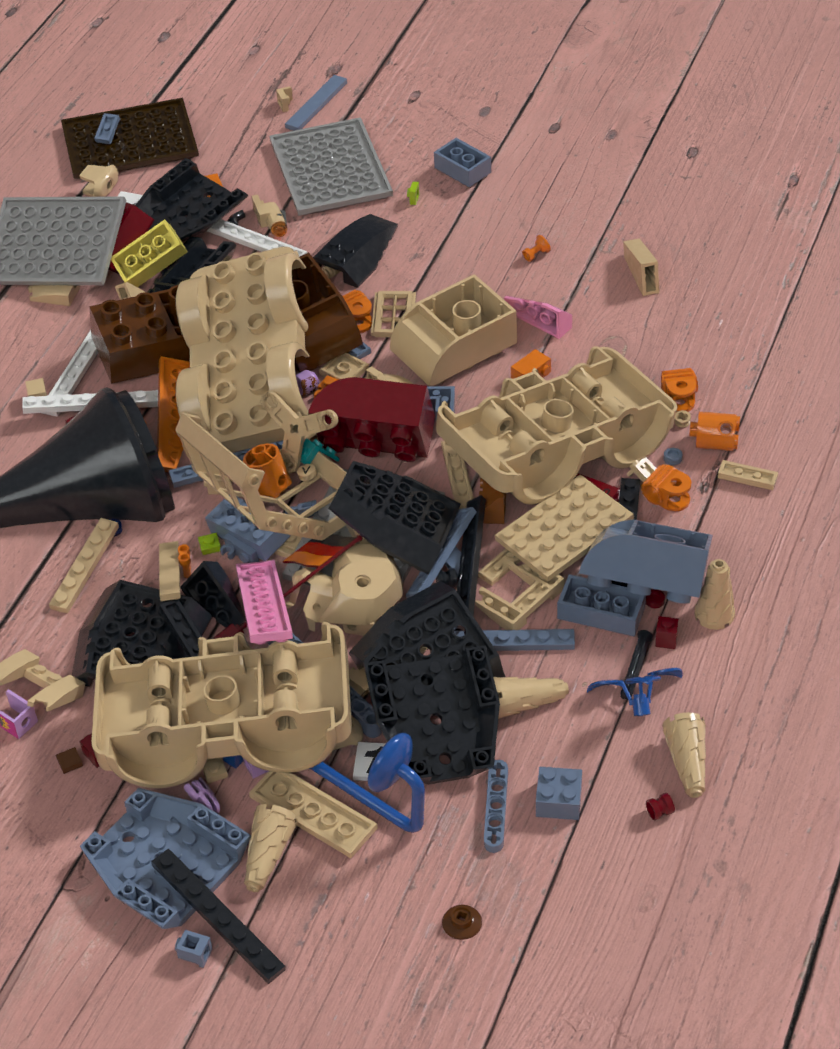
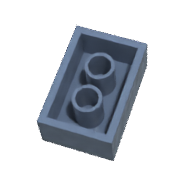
M455 138L434 152V168L467 187H471L491 173V156Z

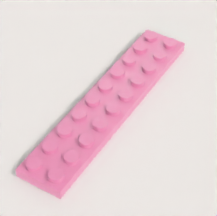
M275 561L236 564L250 643L261 645L267 643V641L285 642L288 639H293Z

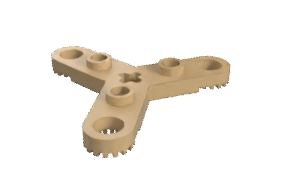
M275 392L263 394L260 400L262 408L285 431L281 453L289 474L297 471L300 466L305 436L334 428L338 423V416L333 410H324L299 417ZM268 397H272V399H274L273 406H270L267 403ZM326 414L331 416V424L325 422ZM298 425V431L294 432V426ZM287 459L293 461V468L287 466Z

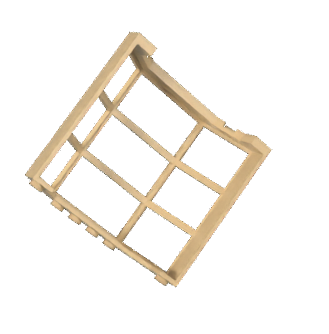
M187 413L181 414L175 431L181 439L182 446L192 464L193 471L258 529L324 540L347 525L338 516L329 521L308 518L332 502L347 473L322 452L318 451L311 462L317 471V475L312 480L300 483L277 498L262 496L259 494L258 489L265 472L248 467L199 425L201 422L199 416ZM287 459L286 464L289 468L294 466V463H292L293 461H291V459ZM320 478L336 490V492L300 515L284 502ZM216 479L223 480L227 489L220 488ZM230 482H234L239 486L241 491L233 490ZM236 496L243 497L247 506L240 505ZM263 501L278 504L288 514L266 510Z

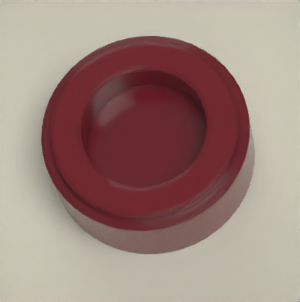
M651 589V594L646 595V605L650 608L657 609L665 603V594L661 590Z

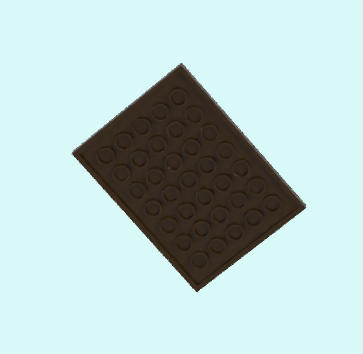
M183 97L61 120L74 179H80L79 175L87 165L105 167L115 165L118 171L199 156ZM104 113L119 115L120 117L111 144L97 143L94 139Z

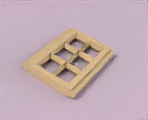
M375 292L371 336L391 337L395 323H398L401 318L395 317L396 311L406 312L416 303V292ZM384 299H393V305H383ZM397 299H406V305H396ZM383 311H392V317H382ZM382 323H391V329H381Z

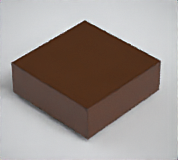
M75 747L56 754V759L63 774L83 766Z

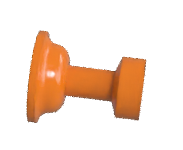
M537 235L535 246L531 249H524L522 254L528 262H531L535 258L534 254L539 251L548 253L551 247L545 237Z

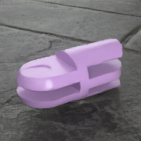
M202 777L199 778V781H192L191 785L189 783L184 785L185 792L193 802L201 803L217 814L220 812V805L215 798L214 792Z

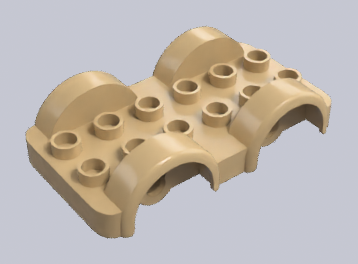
M278 247L259 253L256 252L248 256L221 261L217 264L200 268L191 275L190 279L182 281L177 288L176 311L184 340L190 349V368L183 369L176 381V403L179 417L182 413L199 416L201 418L199 425L231 452L284 440L285 431L262 408L260 400L262 395L267 392L277 393L299 417L308 415V410L299 392L295 374V358L300 356L309 357L305 350V332L308 330V323L299 309L292 283V270L297 268L306 269V266L290 247ZM268 397L267 403L270 406H273L274 399H272V397ZM295 425L294 432L298 431V425Z
M594 346L590 350L587 363L575 365L567 374L546 381L538 374V370L534 368L531 373L514 379L506 378L502 383L499 397L495 395L489 396L472 409L455 414L448 407V403L443 401L437 412L436 432L491 487L500 492H510L520 502L533 505L541 503L560 492L562 488L567 487L577 475L581 465L601 457L610 466L624 469L629 468L637 459L640 462L645 457L648 458L659 448L670 429L673 428L677 404L619 352L609 347Z
M323 622L321 624L322 637L320 641L297 644L287 640L285 642H274L268 648L252 649L242 632L235 634L233 637L209 640L199 637V654L196 657L172 659L166 656H153L146 659L143 663L131 665L124 658L120 648L112 649L111 652L101 656L96 667L92 747L99 766L105 771H113L124 781L137 786L167 788L190 781L202 771L207 759L241 755L247 762L257 768L279 773L303 771L320 764L332 753L336 743L343 742L349 737L352 727L348 652L342 629L336 625H330L328 622Z

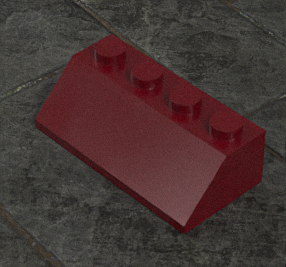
M126 202L112 256L145 234L154 222L152 217L133 204ZM110 261L108 270L119 274L112 261Z

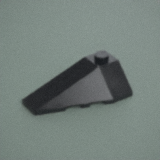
M203 561L180 586L185 596L193 598L225 628L231 623L234 626L238 624L241 627L246 621L245 614L232 584L218 562Z

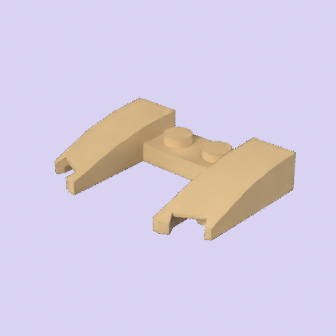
M31 285L28 287L29 293H33V295L29 296L30 301L70 306L81 285Z
M511 561L508 563V568L529 584L530 587L512 603L481 587L479 594L483 595L481 601L476 600L475 605L505 630H520L527 624L526 618L548 598L553 600L562 592L565 580L564 577L557 575L547 582L526 564L517 566Z
M26 649L13 654L0 663V686L25 677L44 688L28 700L27 705L30 707H34L35 704L42 702L47 706L46 711H51L83 697L85 687L83 681L72 675L62 678L59 674L47 670L46 667L39 665L40 657Z

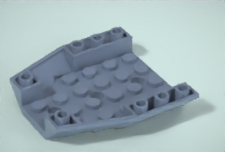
M138 788L124 802L127 812L103 836L94 831L80 845V848L114 897L162 929L179 927L196 910L152 867L151 861L169 848L214 892L240 864L251 835L201 803ZM126 837H134L131 842L123 841Z

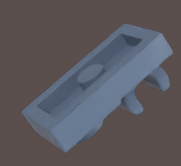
M104 113L94 138L97 143L111 144L120 120L119 115Z
M226 534L223 537L225 545L220 548L221 555L228 552L227 555L230 560L237 555L243 563L259 562L255 549L230 534Z

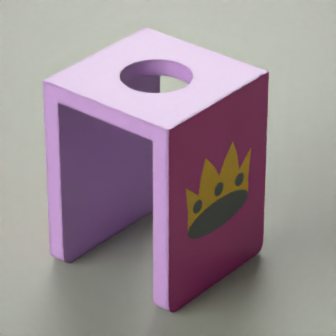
M8 689L6 695L9 705L20 714L13 719L0 710V727L20 739L38 722L34 707L28 706V701ZM28 718L27 723L22 726L23 720Z

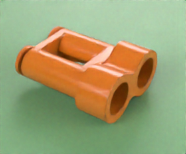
M182 544L178 547L179 564L182 566L184 577L188 578L191 575L190 549L188 545Z

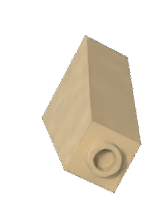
M640 238L623 241L624 258L641 294L646 296L659 293L658 261Z

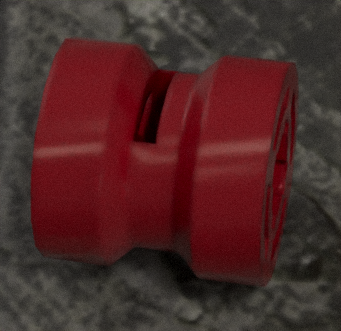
M668 793L661 794L657 799L651 798L646 800L647 811L654 821L660 819L662 814L670 815L675 812L673 800Z

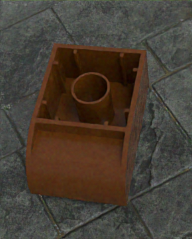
M309 252L299 257L306 266V269L297 268L292 270L295 297L299 309L308 323V330L305 332V350L309 357L300 356L295 358V367L299 373L304 370H314L320 365L363 345L359 328L346 301Z
M179 285L173 286L168 290L154 293L144 292L135 297L121 300H106L102 304L89 306L91 337L111 384L159 373V359L161 356L190 362V349L182 335L176 311V292Z

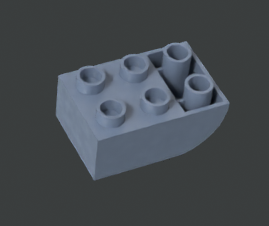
M640 520L620 521L607 527L597 536L581 564L579 574L588 575L587 583L594 586L611 587V582L614 580L628 583L627 591L633 594L650 595L653 588L668 591L666 598L670 601L688 604L691 602L692 596L700 597L713 535Z

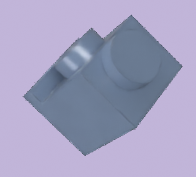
M188 930L184 931L182 937H179L175 944V950L179 959L199 964V967L204 968L213 950L210 937Z

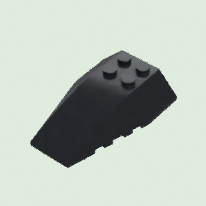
M372 214L366 215L352 222L324 242L311 256L320 267L324 265L343 272L344 283L358 288L376 270L378 261L382 259L383 252L387 249L388 242L392 239L398 224Z
M191 236L183 244L188 252L167 268H164L161 271L162 276L160 279L154 281L153 289H149L147 293L168 290L173 286L179 285L182 281L190 279L191 275L200 268L214 265L221 261H229L233 257L236 244L223 241L217 249L207 248L202 238Z

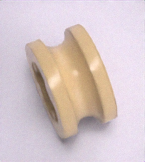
M684 410L676 412L675 425L681 428L688 427L691 422L690 413Z

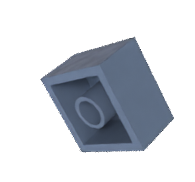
M539 767L536 817L579 820L582 792L581 769Z

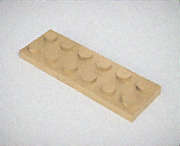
M269 771L249 792L251 799L260 804H267L266 808L271 809L272 805H277L291 811L296 815L295 819L298 818L296 826L349 858H352L378 829L377 823L292 773Z

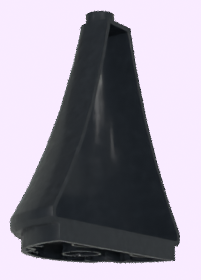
M108 387L100 389L86 406L61 430L33 453L0 476V528L56 521L100 520V518L107 520L159 522L164 520L166 512L175 509L169 483L152 436L139 408L126 390L116 393Z

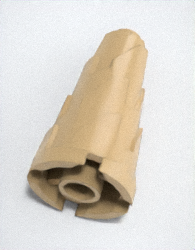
M716 559L708 566L700 598L695 604L696 621L698 618L700 625L713 630L724 629L728 623L730 626L735 618L730 567L722 559Z
M494 677L500 702L498 719L520 714L521 711L539 708L541 705L554 703L564 699L569 693L568 684L558 678Z
M679 713L674 715L675 720L670 722V717H668L663 722V732L674 765L683 783L685 793L692 798H698L705 792L704 717L700 719V714Z
M260 804L256 807L244 884L249 891L259 892V890H263L277 860L280 859L288 840L296 828L298 818L295 819L296 815L286 808L272 805L271 809H266L267 804Z

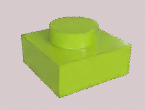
M413 181L411 187L407 190V197L410 199L411 205H416L420 196L419 182Z
M217 533L198 537L202 555L220 552L221 546Z

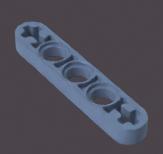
M495 760L494 767L489 769L484 847L491 853L501 851L504 846L508 765L503 760ZM497 769H501L500 777H496ZM494 785H501L503 789L501 791H494L492 787ZM494 802H498L502 805V807L499 809H493L490 805ZM492 820H498L501 824L497 827H492L489 823ZM492 834L496 835L495 844H491Z

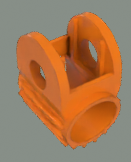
M356 289L343 295L355 321L361 320L364 322L357 325L360 333L371 329V301L364 293Z
M691 368L662 371L661 389L674 401L678 399L685 401L684 404L676 403V412L681 410L691 411L695 406V392L698 391V381L695 372Z
M662 464L641 485V490L650 503L659 505L666 510L677 512L689 506L690 495L688 492L691 489L692 482L687 474L671 465ZM676 496L680 498V500L678 502H672L670 498Z

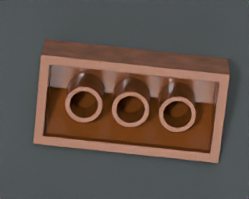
M480 477V488H483V491H479V496L482 495L486 498L483 524H504L507 493L495 490Z

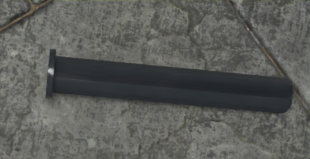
M640 630L637 633L638 641L625 680L639 676L649 642L653 640V634L647 630ZM625 683L632 698L636 683ZM622 688L620 697L622 699L628 700Z

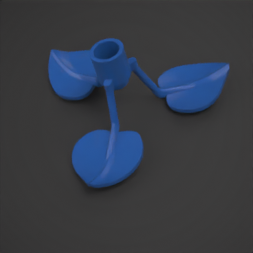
M666 668L649 672L643 678L633 677L626 679V684H639V694L633 695L634 699L631 698L623 680L596 681L588 686L587 693L603 685L621 686L629 700V705H633L634 716L650 715L649 703H651L653 682L661 680L659 675H672L682 679L683 672L680 668ZM643 683L649 684L647 697L646 694H643Z

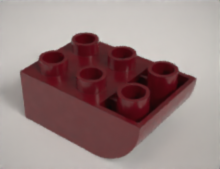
M348 377L327 385L316 395L310 405L308 415L324 410H333L338 416V423L334 428L316 433L318 440L324 444V448L329 446L336 453H342L344 448L358 449L360 454L367 457H379L380 452L392 453L395 458L405 462H414L417 457L428 458L435 414L426 385ZM326 414L325 422L331 424L332 418Z

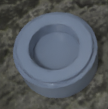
M668 448L664 452V462L673 466L680 464L683 456L682 451L677 448Z

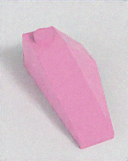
M509 296L504 297V300L517 311V318L558 339L572 328V315L560 308L547 303Z

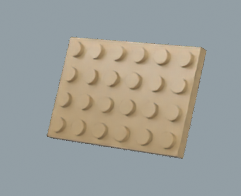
M580 474L567 487L562 488L560 492L542 501L495 535V540L549 582L586 555L594 540L603 530L617 522L633 520L634 514Z

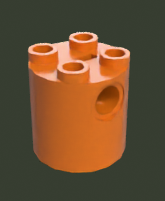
M699 411L698 422H690L689 436L696 437V448L733 451L738 446L739 435L735 434V431H739L740 416H737V414ZM723 430H727V431H729L730 433L724 434V433H722V431H723Z
M269 443L260 444L250 449L244 455L243 462L248 467L265 472L258 489L260 495L277 498L283 490L292 484L278 446Z

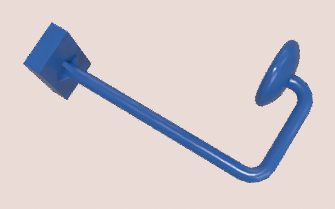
M396 734L383 746L370 768L367 782L371 791L381 792L394 785L400 778L404 779L412 789L411 819L324 762L310 768L399 828L411 833L422 829L424 824L425 787L420 776L408 766L413 750L412 738L409 734ZM241 755L223 757V761L235 769L244 761Z

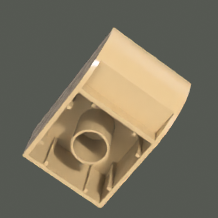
M474 274L410 307L400 318L393 330L390 350L428 386L441 384L453 375L470 369L475 364L492 355H497L502 350L516 344L517 311Z

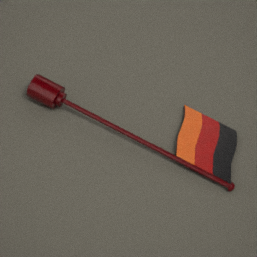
M332 534L324 540L311 539L287 557L283 563H295L316 569L283 594L284 598L358 541L361 542L363 540L362 536L343 537ZM231 623L212 639L233 637L239 632L245 634L243 629L247 627V623L241 627L238 624L234 626Z

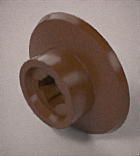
M456 905L444 914L442 927L450 937L465 940L474 937L480 931L482 917L471 906Z

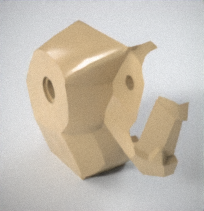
M354 544L334 560L332 577L318 572L307 580L311 587L303 610L309 630L315 631V622L366 626L376 621L390 607L394 606L403 594V582L394 557L382 552L372 544ZM305 567L296 571L292 576L293 586L313 572L314 569ZM301 586L291 593L289 601L285 602L286 608L295 605Z

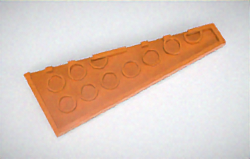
M161 356L159 359L157 453L164 471L169 473V470L177 468L183 451V444L175 431L180 419L176 403V381L183 369L190 368V362Z

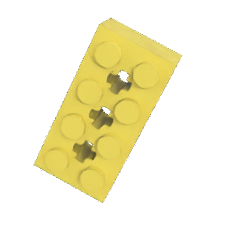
M164 219L113 255L111 261L124 282H129L139 287L188 251L173 227Z

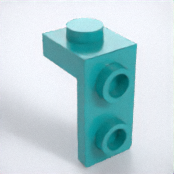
M306 438L303 443L300 462L311 464L318 451L338 462L340 458L335 455L336 451L331 447L327 446L324 448V444L316 439L311 441Z

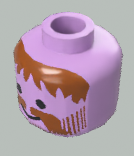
M304 370L296 374L300 395L306 396L317 390L319 379L313 371Z

